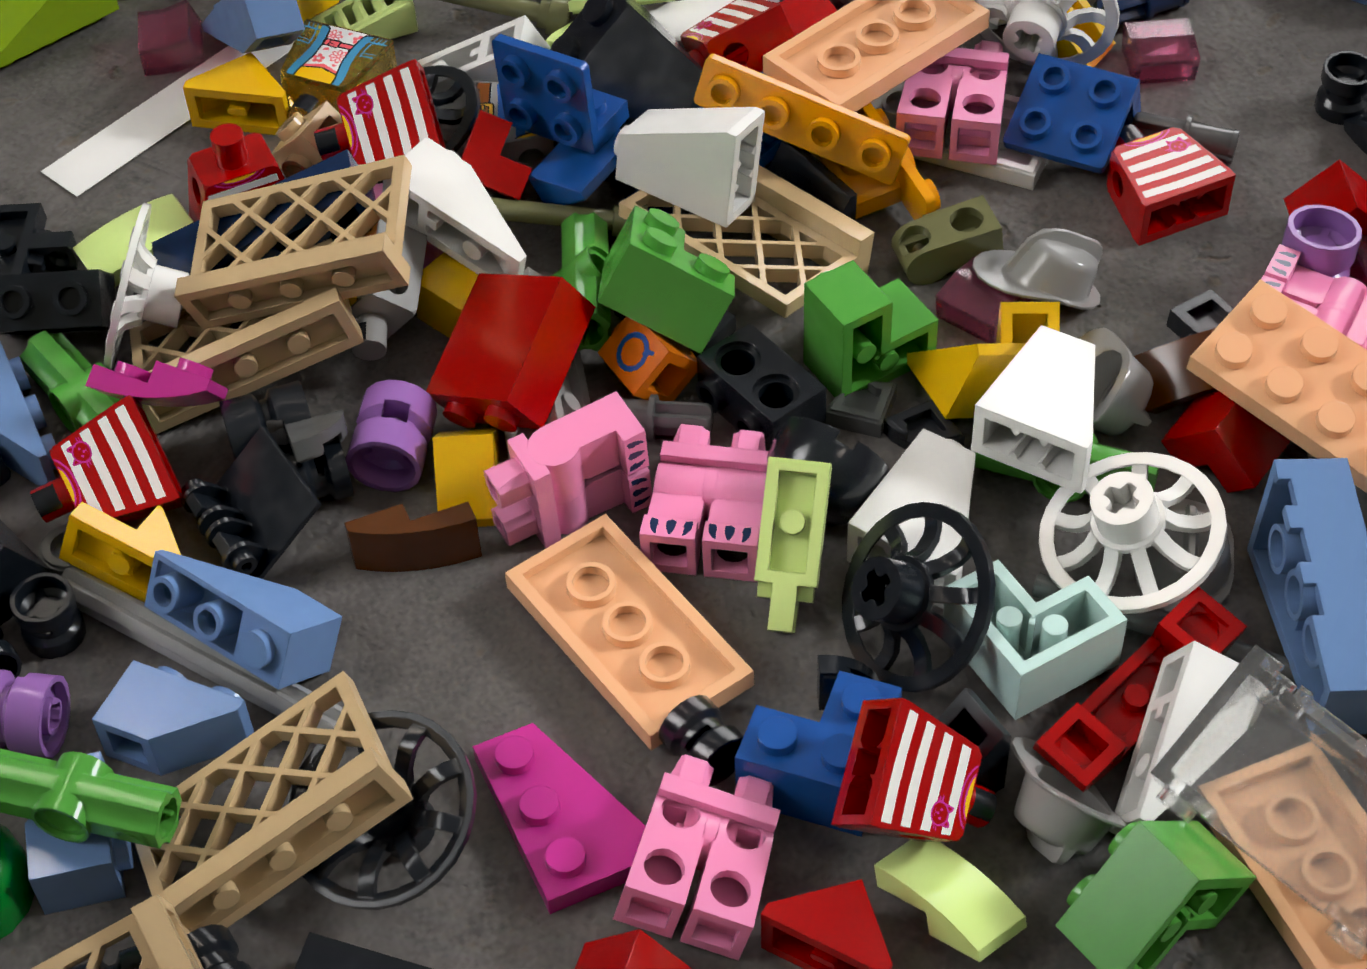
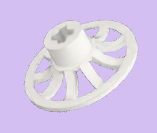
M1003 0L1004 5L998 3L983 5L990 10L989 19L1000 18L1007 21L1003 32V40L990 27L980 34L987 41L1000 42L1003 46V52L1009 53V58L1030 66L1034 65L1038 53L1058 58L1056 42L1061 40L1071 41L1078 45L1083 52L1060 59L1084 65L1102 55L1111 45L1119 27L1120 11L1117 0H1102L1104 10L1089 7L1073 10L1068 13L1066 12L1077 0ZM1088 22L1099 23L1105 26L1101 37L1096 43L1084 31L1072 27Z
M148 203L142 204L136 224L133 227L126 260L123 261L120 272L121 280L116 300H114L111 310V323L106 338L103 363L110 370L114 366L125 330L142 325L143 320L177 328L183 308L174 297L177 278L189 276L190 273L157 265L158 259L145 247L151 215V204Z
M1130 452L1110 456L1090 464L1087 486L1084 490L1090 496L1091 511L1088 514L1077 516L1062 513L1061 510L1075 492L1061 486L1046 506L1040 523L1039 548L1042 562L1051 580L1060 590L1076 582L1067 572L1086 564L1104 547L1103 563L1095 583L1122 614L1144 613L1166 607L1190 594L1206 580L1216 567L1225 548L1228 530L1224 504L1218 490L1208 477L1185 461L1173 456L1153 452ZM1132 466L1131 472H1116L1104 477L1100 481L1096 478V476L1111 470ZM1148 466L1166 469L1181 477L1172 487L1161 492H1153L1152 486L1148 481ZM1196 487L1204 497L1210 512L1191 516L1177 514L1167 508L1180 503ZM1055 529L1072 533L1090 531L1085 541L1074 551L1061 556L1056 555L1054 546ZM1164 529L1185 533H1199L1210 530L1209 541L1202 556L1197 557L1185 551L1170 538ZM1152 545L1175 566L1188 573L1177 582L1158 590L1146 548ZM1130 553L1143 595L1130 597L1109 596L1121 566L1123 554Z

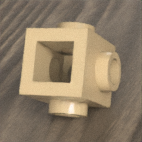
M327 100L304 117L299 112L294 113L276 132V136L281 141L272 151V155L287 178L323 161L316 145L314 131L342 123L340 113Z

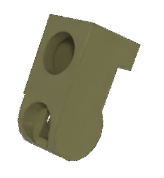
M984 195L928 213L919 219L910 221L895 232L891 241V247L907 278L917 285L932 284L949 272L973 265V259L981 252L1004 250L1002 227Z

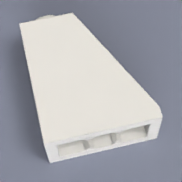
M757 107L648 109L630 125H625L616 137L614 143V153L617 155L615 179L727 228L755 202L765 111Z
M1041 325L975 404L971 451L1081 494L1087 486L1093 443L1095 345Z
M923 428L848 522L847 561L851 562L852 556L861 540L877 521L892 510L904 505L919 502L942 504L962 513L969 519L976 453L963 447L955 440L945 439ZM925 517L910 519L899 524L908 543V552L916 547L923 535ZM942 522L940 541L925 562L940 558L952 551L960 543L962 537L950 525ZM885 535L872 548L867 559L874 556L890 558L891 548ZM963 566L943 577L935 579L934 585L946 587L961 579ZM933 603L934 605L944 609V604Z

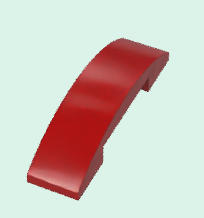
M1198 586L1158 623L1152 636L1081 705L1076 702L1035 742L1033 749L1078 789L1085 792L1135 749L1163 658L1193 641L1225 655L1244 633L1247 626Z

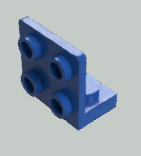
M498 34L492 40L505 120L512 122L513 127L595 155L629 118L627 100L592 89L587 62L503 34Z
M1038 53L1004 134V146L1008 149L1101 174L1106 170L1111 152L1115 148L1123 126L1132 124L1135 114L1141 112L1140 79Z

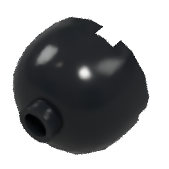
M788 417L773 439L767 461L770 456L831 463L832 471L825 525L834 527L848 524L890 471L889 467L882 458L861 442L857 441L852 450L837 441L836 438L840 430L830 425L805 417Z

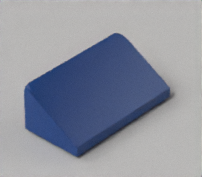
M619 128L595 155L559 143L529 175V181L542 202L570 205L586 201L616 168L617 155L614 153V143L621 129Z

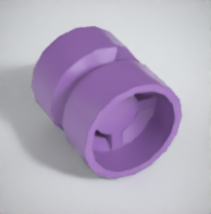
M1320 204L1305 205L1295 209L1288 217L1282 245L1301 252L1297 265L1332 278L1350 277V267L1356 258L1362 238V228L1356 219L1340 209Z
M388 379L379 381L367 388L357 417V426L352 434L346 455L348 470L355 479L366 486L391 492L407 490L418 483L428 452L427 445L432 437L438 414L436 402L431 395L418 385L402 380Z
M0 670V749L7 747L10 751L53 758L59 752L65 740L70 718V691L64 676L28 673L25 677L15 678L11 671Z

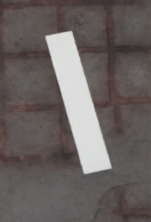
M296 39L289 45L251 53L267 68L304 42ZM227 46L41 172L78 197L191 120L183 91V85L186 80L247 53L243 54L231 46Z

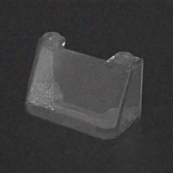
M1255 644L1150 772L1154 780L1162 787L1156 799L1188 824L1197 815L1332 922L1325 933L1347 952L1361 960L1367 952V739L1314 700L1313 693L1303 685L1293 694L1297 686L1281 673L1284 665Z

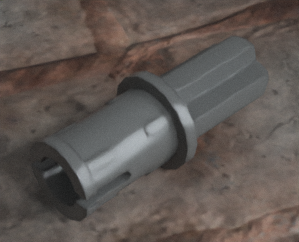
M1141 111L1135 114L1132 124L1136 125L1145 136L1172 127L1180 128L1220 161L1232 164L1240 130L1216 127L1193 121L1194 116L1188 115L1185 121Z
M651 394L649 400L623 399L645 429L647 438L650 441H655L658 435L675 436L681 424L703 426L706 430L710 431L711 435L714 414L712 405L708 403L660 401L657 394Z

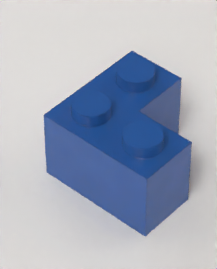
M839 670L820 722L756 705L735 756L736 784L739 777H746L748 775L771 782L773 785L772 807L781 810L780 814L862 837V831L831 825L861 705L864 700L902 698V687Z

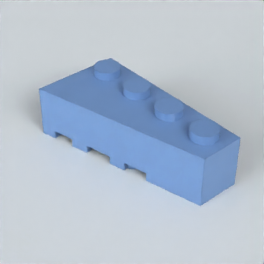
M1348 458L1274 459L1247 547L1250 560L1285 656L1288 659L1314 735L1367 734V531Z

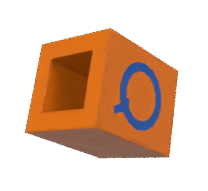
M625 317L624 320L617 324L612 335L597 352L633 396L644 400H649L651 394H657L660 401H674L697 373V357L688 347L628 317Z

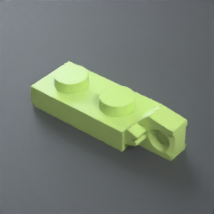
M770 456L768 458L754 581H758L757 597L771 598L767 630L795 633L799 602H814L815 588H818L832 471L831 463Z

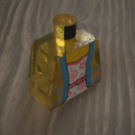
M306 19L304 21L305 30L294 41L281 68L282 86L286 91L289 106L287 116L289 118L294 113L299 112L304 117L326 100L339 112L337 96L397 67L393 40Z

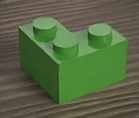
M635 205L604 261L598 303L702 354L735 297V276L729 273L730 269L719 259L704 253L699 254L697 257L685 251V230L679 228L680 224L674 217L656 208H650L649 211H646Z
M852 260L833 270L822 272L804 283L803 363L827 387L834 397L841 393H844V396L852 392L866 389L868 383L889 382L911 371L907 365V353L936 349L938 318L899 278L878 287Z
M1199 821L1132 822L1113 838L1108 847V852L1111 856L1097 874L1085 877L1072 889L1066 901L1070 907L1055 926L1097 969H1155L1186 930L1215 928L1257 877Z

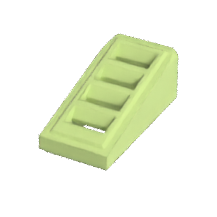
M345 0L310 19V21L387 40L418 31L413 0ZM319 24L318 29H321L322 25ZM309 28V30H310V32H311V34H312V36H313L315 30ZM316 30V34L313 37L314 40H316L320 30ZM373 38L370 41L374 42L377 38Z

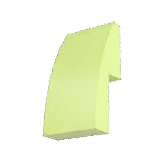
M173 194L147 202L151 204V215L145 247L152 255L151 242L194 222ZM142 205L105 224L73 247V250L87 270L100 269L114 274L115 288L120 284L122 264L126 260L130 236Z
M909 840L874 865L877 887L924 911L927 917L929 935L978 962H981L1027 927L1026 916L997 885L975 866L941 842Z

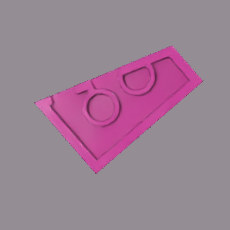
M534 723L473 746L475 761L549 914L626 883L646 825Z

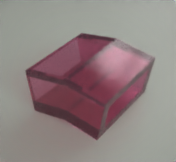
M187 0L180 1L164 9L137 12L138 49L145 76L175 73L204 61L202 20Z
M1187 18L1124 23L1122 53L1126 60L1130 77L1140 79V84L1195 80L1200 63V55L1195 34Z
M973 257L958 269L936 294V315L938 318L987 344L996 343L1000 302H1030V299L1003 293L984 283L972 269L973 259L975 258Z

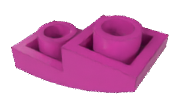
M182 357L179 358L176 367L156 360L152 372L122 361L117 362L114 371L93 364L85 385L114 398L122 399L131 395L143 405L162 407H188L225 400L229 390L210 380L213 369Z

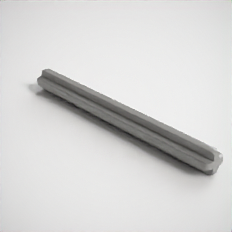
M67 567L61 575L72 586L76 597V605L80 611L216 684L234 691L244 699L276 716L313 692L298 683L279 690L149 610L144 606V602L77 567ZM335 704L325 711L317 728L334 729L343 707Z

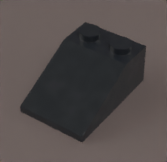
M587 0L582 11L551 46L550 50L588 63L592 89L627 100L629 118L622 124L620 129L625 125H630L648 109L700 107L694 103L693 99L703 68L647 9L635 0Z

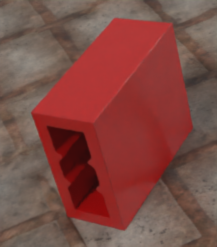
M479 273L426 392L431 395L436 403L444 408L442 414L446 419L462 427L474 428L476 423L490 424L506 432H516L517 427L539 429L546 424L596 307L563 277Z

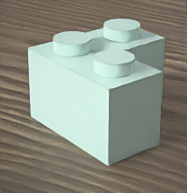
M999 559L993 562L996 584L994 610L987 634L969 665L1014 720L1119 665L1128 619L1089 576L1035 602ZM974 571L946 587H978L977 573ZM944 604L943 617L958 628L966 637L977 605Z

